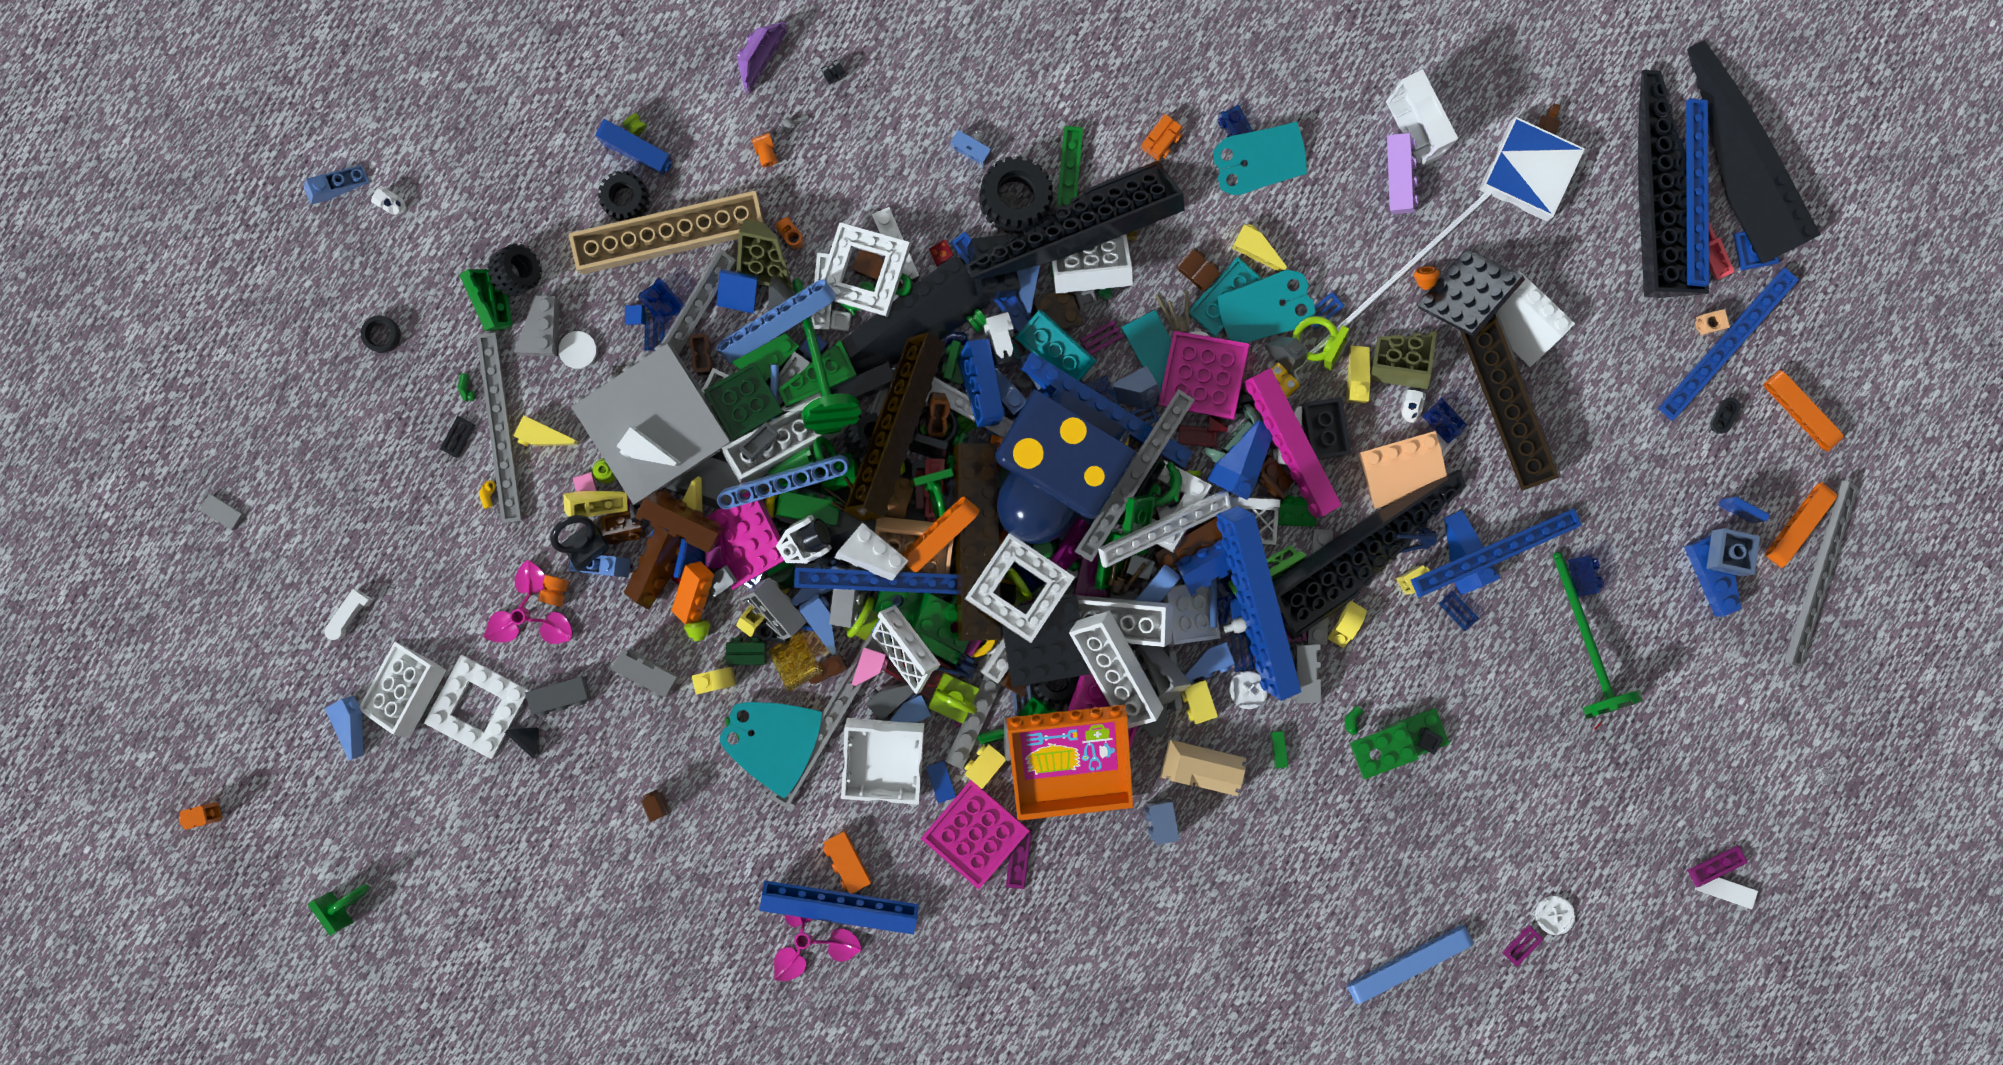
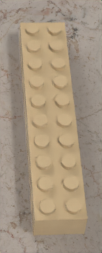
M755 190L568 234L576 270L583 275L739 239V230L744 219L764 224L765 222L759 196Z

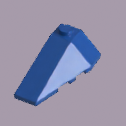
M1258 420L1242 436V439L1235 446H1232L1222 459L1220 458L1216 462L1207 479L1209 482L1240 498L1248 500L1257 483L1273 437L1264 422Z
M1463 510L1444 518L1450 562L1484 548ZM1492 565L1454 582L1459 594L1462 595L1500 579L1495 566Z

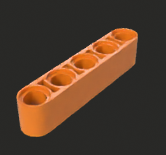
M1778 370L1763 384L1765 389L1823 450L1829 452L1844 438L1841 431L1786 373Z
M1823 482L1818 483L1771 544L1765 556L1780 568L1787 565L1836 500L1838 494Z
M965 496L961 497L902 553V556L908 560L906 566L913 572H918L976 518L980 509Z

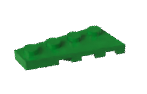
M841 340L821 355L830 388L857 376ZM813 363L809 364L803 371L778 389L786 408L821 392Z

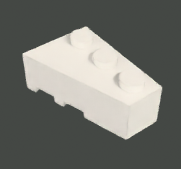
M863 523L834 557L852 563L856 567L859 566L867 569L869 572L891 581L894 580L908 562L905 557Z

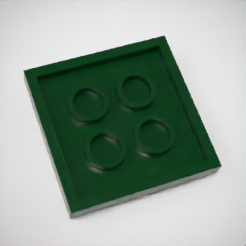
M755 362L703 390L732 441L783 413Z

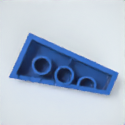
M1711 535L1684 546L1715 617H1724L1741 609L1735 575L1706 569Z

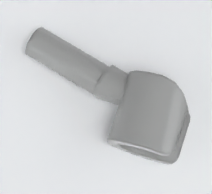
M805 115L792 121L788 116L782 120V126L787 131H790L795 125L808 120L809 117Z

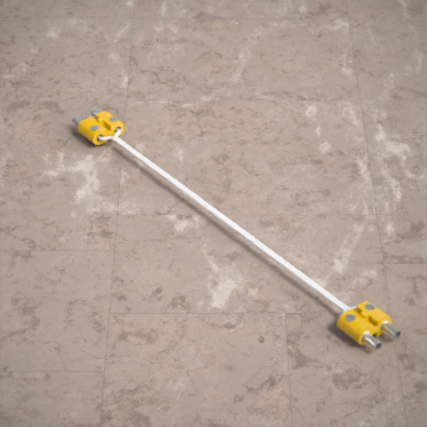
M1487 191L1345 319L1337 327V331L1339 332L1342 325L1346 327L1493 193ZM1331 334L1314 347L1310 353L1316 354L1323 348ZM1276 363L1271 368L1286 398L1300 387L1296 371L1303 365L1293 371L1295 378L1289 375L1280 363Z

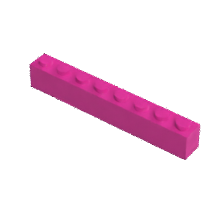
M1269 368L1244 381L1248 393L1252 395L1255 401L1256 409L1264 419L1266 428L1270 430L1273 436L1274 444L1278 446L1283 461L1291 471V477L1296 481L1301 496L1305 498L1308 504L1309 512L1314 518H1318L1342 506L1272 369Z

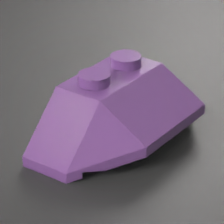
M780 22L757 28L754 33L752 32L749 35L746 47L739 51L737 62L746 92H751L788 31L786 23Z

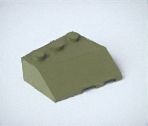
M744 219L739 230L737 272L759 277L758 284L769 286L772 276H776L792 291L793 286L778 237L764 223Z
M1431 331L1430 334L1425 335L1413 333V336L1405 337L1401 335L1377 337L1370 381L1428 389L1437 331Z

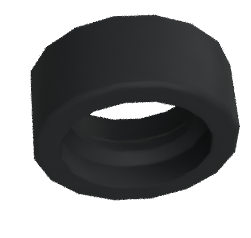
M381 315L367 319L360 331L361 340L364 345L378 353H388L394 350L401 338L398 325L388 317ZM383 323L390 327L391 337L386 344L379 346L371 341L370 333L375 325Z

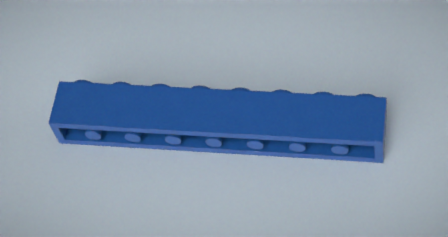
M764 880L759 911L914 935L919 904Z

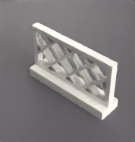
M1229 495L1231 508L1239 506L1245 510L1252 509L1257 514L1255 518L1260 517L1266 524L1259 530V533L1267 527L1272 531V540H1264L1261 537L1262 544L1276 545L1280 499L1249 496L1248 500H1245L1235 495ZM1266 510H1274L1273 519L1267 523L1261 514Z
M1002 628L1001 640H997L994 648L983 655L977 664V669L996 683L1001 681L1009 669Z
M893 605L879 612L878 617L880 620L872 636L915 694H918L922 691L931 673L939 668L940 663L896 605Z

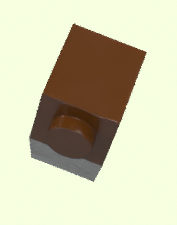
M860 249L852 271L877 282L884 261L879 255ZM900 281L897 289H901L903 287V284Z

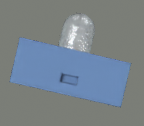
M958 130L951 141V148L982 166L985 165L991 155V149L981 143L984 139V132L982 130L974 131L971 137Z

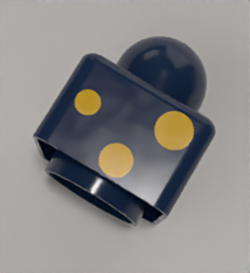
M1058 387L1051 398L1034 389L995 453L997 462L1010 471L997 497V513L1004 529L1024 543L1044 544L1061 536L1070 526L1077 513L1089 519L1098 517L1138 453L1125 445L1131 432Z

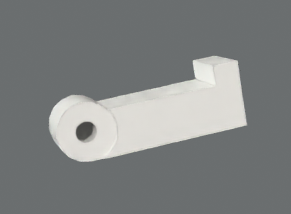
M352 589L326 626L325 636L330 640L343 639L346 635L347 627L362 606H370L374 600L359 589Z

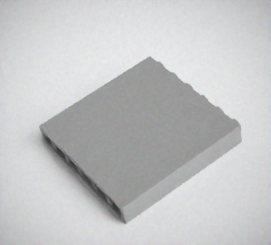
M668 343L658 345L654 348L655 352L650 355L647 353L638 359V363L623 368V373L618 376L615 374L606 380L608 383L603 386L598 385L591 390V394L586 397L585 395L575 400L576 404L571 406L633 505L640 504L645 497L668 486L720 452L722 447L733 442L673 345ZM635 427L679 460L681 464L679 466H672L631 457L628 459L620 453L621 449L617 445L629 428Z

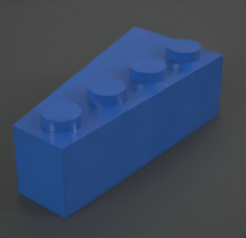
M989 339L967 341L957 361L977 428L999 425L1005 415V410L1001 402Z
M1221 540L1209 548L1198 550L1196 554L1190 557H1182L1179 562L1175 563L1191 596L1197 593L1196 589L1201 586L1207 588L1212 585L1211 581L1216 577L1224 578L1229 575L1231 568L1227 564L1226 558L1228 556Z

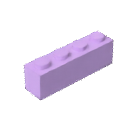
M1411 133L1387 135L1390 211L1392 214L1416 212L1415 206H1419L1418 195H1415L1418 179L1417 176H1414V169H1417V158L1413 157V150H1416V139L1412 138Z

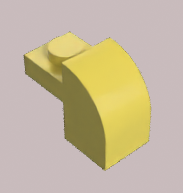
M1350 601L1342 611L1338 623L1331 630L1327 639L1344 648L1359 631L1367 610Z
M733 667L692 675L695 694L737 685Z

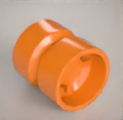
M545 574L542 583L544 589L540 590L538 601L562 607L565 599L563 592L567 591L570 581Z

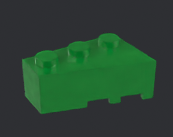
M468 269L459 274L484 330L500 331L511 327L512 319L508 293L503 294L501 289L497 290L495 288V283H491L490 280L492 278L488 276L490 269Z
M785 333L734 360L732 363L740 370L755 362L767 385L771 383V365H779L780 373L794 351L799 353L800 350L798 349L799 346Z
M791 490L778 494L774 516L801 520L813 515L814 520L819 518L826 525L836 526L839 509L831 504L832 501L836 502L834 497L825 496L824 499H820L814 493L806 492L805 495H800L797 490Z

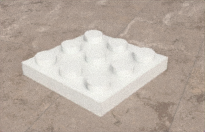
M1185 584L1176 585L1163 598L1164 603L1173 604L1172 643L1170 645L1221 638L1218 616L1217 628H1210L1209 586L1207 588L1201 586L1196 589L1197 593L1191 596Z

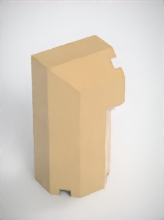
M1169 739L1160 777L1166 779L1167 776V778L1174 782L1191 786L1194 783L1196 787L1238 796L1239 793L1236 791V788L1241 789L1246 766H1242V761L1246 762V758Z

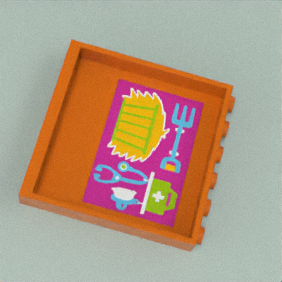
M1125 705L1006 718L1018 821L1133 808L1128 721Z

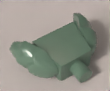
M1249 403L1243 405L1247 421H1243L1220 447L1224 452L1205 448L1206 455L1213 462L1216 463L1220 458L1222 459L1229 452V449L1235 446L1258 420L1264 422L1259 412Z

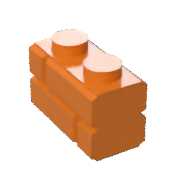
M1164 114L1142 143L1141 149L1157 161L1162 157L1165 159L1172 150L1169 148L1173 142L1177 144L1182 137L1181 131L1183 127Z
M217 802L182 810L179 816L180 825L185 830L222 820L220 807Z

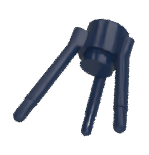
M1424 528L1423 530H1418L1420 531L1418 535L1398 534V538L1418 539L1419 544H1422L1404 548L1400 553L1429 549V546H1435L1437 542L1436 531H1429V528Z
M957 651L966 659V661L962 660L960 665L951 663L939 656L936 657L942 662L958 668V671L941 666L936 670L959 675L964 678H972L977 668V664L974 663L975 659L969 657L965 652Z

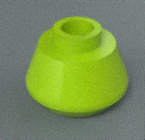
M604 458L594 463L592 474L598 482L608 484L616 479Z
M702 619L685 624L684 629L688 637L693 638V641L705 640V636H708L710 622Z

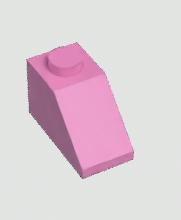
M864 647L852 685H859L880 674L882 670H886L889 659H886L887 655Z

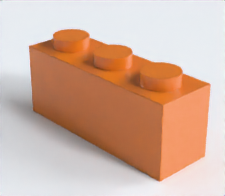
M701 561L685 565L671 611L684 624L701 619L712 586L714 574Z
M846 830L823 842L825 845L823 850L826 856H830L834 862L831 864L836 874H840L842 878L840 883L845 892L848 891L849 894H852L871 884L872 880Z

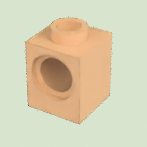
M1725 309L1696 317V329L1700 332L1701 336L1730 328ZM1708 319L1713 321V327L1708 324Z

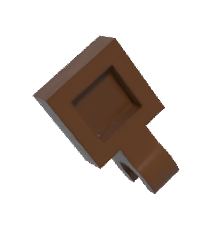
M1553 103L1549 108L1547 116L1542 115L1540 117L1538 127L1556 135L1561 122L1556 119L1561 105Z

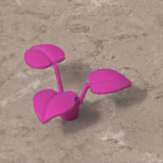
M531 560L525 561L519 567L514 580L517 591L520 593L528 592L527 596L519 605V608L511 613L498 611L490 617L483 635L485 639L493 642L512 641L519 634V627L517 625L528 621L544 623L540 627V635L547 643L559 644L571 641L572 627L569 620L563 614L550 612L547 614L546 620L531 618L529 610L524 608V605L531 596V592L539 593L540 590L544 589L542 583L545 574Z
M785 915L786 922L791 927L802 926L801 930H799L800 934L794 939L798 952L791 947L782 948L777 952L774 959V980L789 981L799 977L805 971L807 964L806 959L800 956L801 949L809 948L812 944H830L828 953L833 960L838 962H844L854 957L861 951V944L851 931L842 928L831 932V941L813 940L810 933L804 932L805 923L811 922L813 919Z

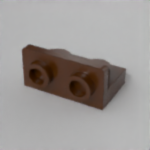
M1267 455L1257 482L1262 486H1266L1269 489L1267 492L1276 499L1278 497L1284 500L1286 496L1283 493L1294 480L1271 456Z
M630 510L601 516L603 537L608 545H617L621 542L634 541L645 537L642 521L632 523Z

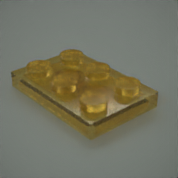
M802 631L793 635L787 645L780 643L769 650V654L788 692L822 672Z

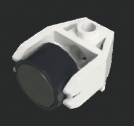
M1009 313L986 318V324L983 326L986 336H990L995 368L1019 362L1021 357L1017 344L1012 343L1010 339L1013 336L1014 328Z
M810 515L792 524L785 531L776 547L786 563H808L832 549L830 546L832 536L824 521L819 518L814 520L813 515Z

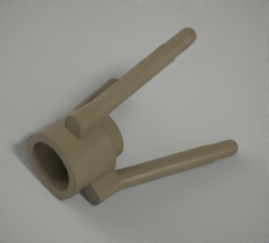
M1188 290L1185 291V319H1183V316H1176L1172 302L1169 300L1168 305L1172 315L1171 319L1160 295L1156 294V298L1169 322L1171 330L1173 329V332L1187 331V325L1191 324L1189 319Z

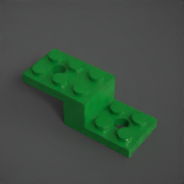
M1155 496L1128 497L1125 505L1126 514L1123 528L1112 529L1102 546L1151 524ZM1148 548L1145 549V550H1142V551H1140V552H1138V553H1136V554H1134V555H1132V556L1140 555V554H1146L1147 551H1148ZM1098 555L1095 588L1106 589L1110 587L1108 583L1111 578L1113 565L1106 568L1103 567L1100 555ZM1125 559L1117 562L1116 575H1120Z
M879 592L872 608L873 611L879 613L893 606L894 597L900 595L902 602L896 607L915 631L964 653L969 641H958V630L953 633L950 631V625L957 622L956 606L929 593Z
M1432 708L1381 727V731L1349 742L1362 778L1365 780L1419 759L1418 756L1428 753V751L1416 746L1421 737L1419 731L1423 727L1443 737L1439 748L1449 745L1450 743L1437 709ZM1373 749H1378L1380 752V756L1376 760L1370 757V752Z

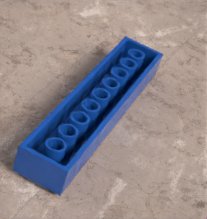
M1236 506L1216 514L1218 519L1217 527L1222 533L1223 539L1221 542L1227 552V564L1232 570L1233 575H1231V579L1237 589L1236 598L1242 607L1241 616L1246 622L1247 628L1245 631L1252 644L1250 649L1256 659L1255 668L1260 674V686L1264 691L1282 701L1301 693V688L1255 514Z

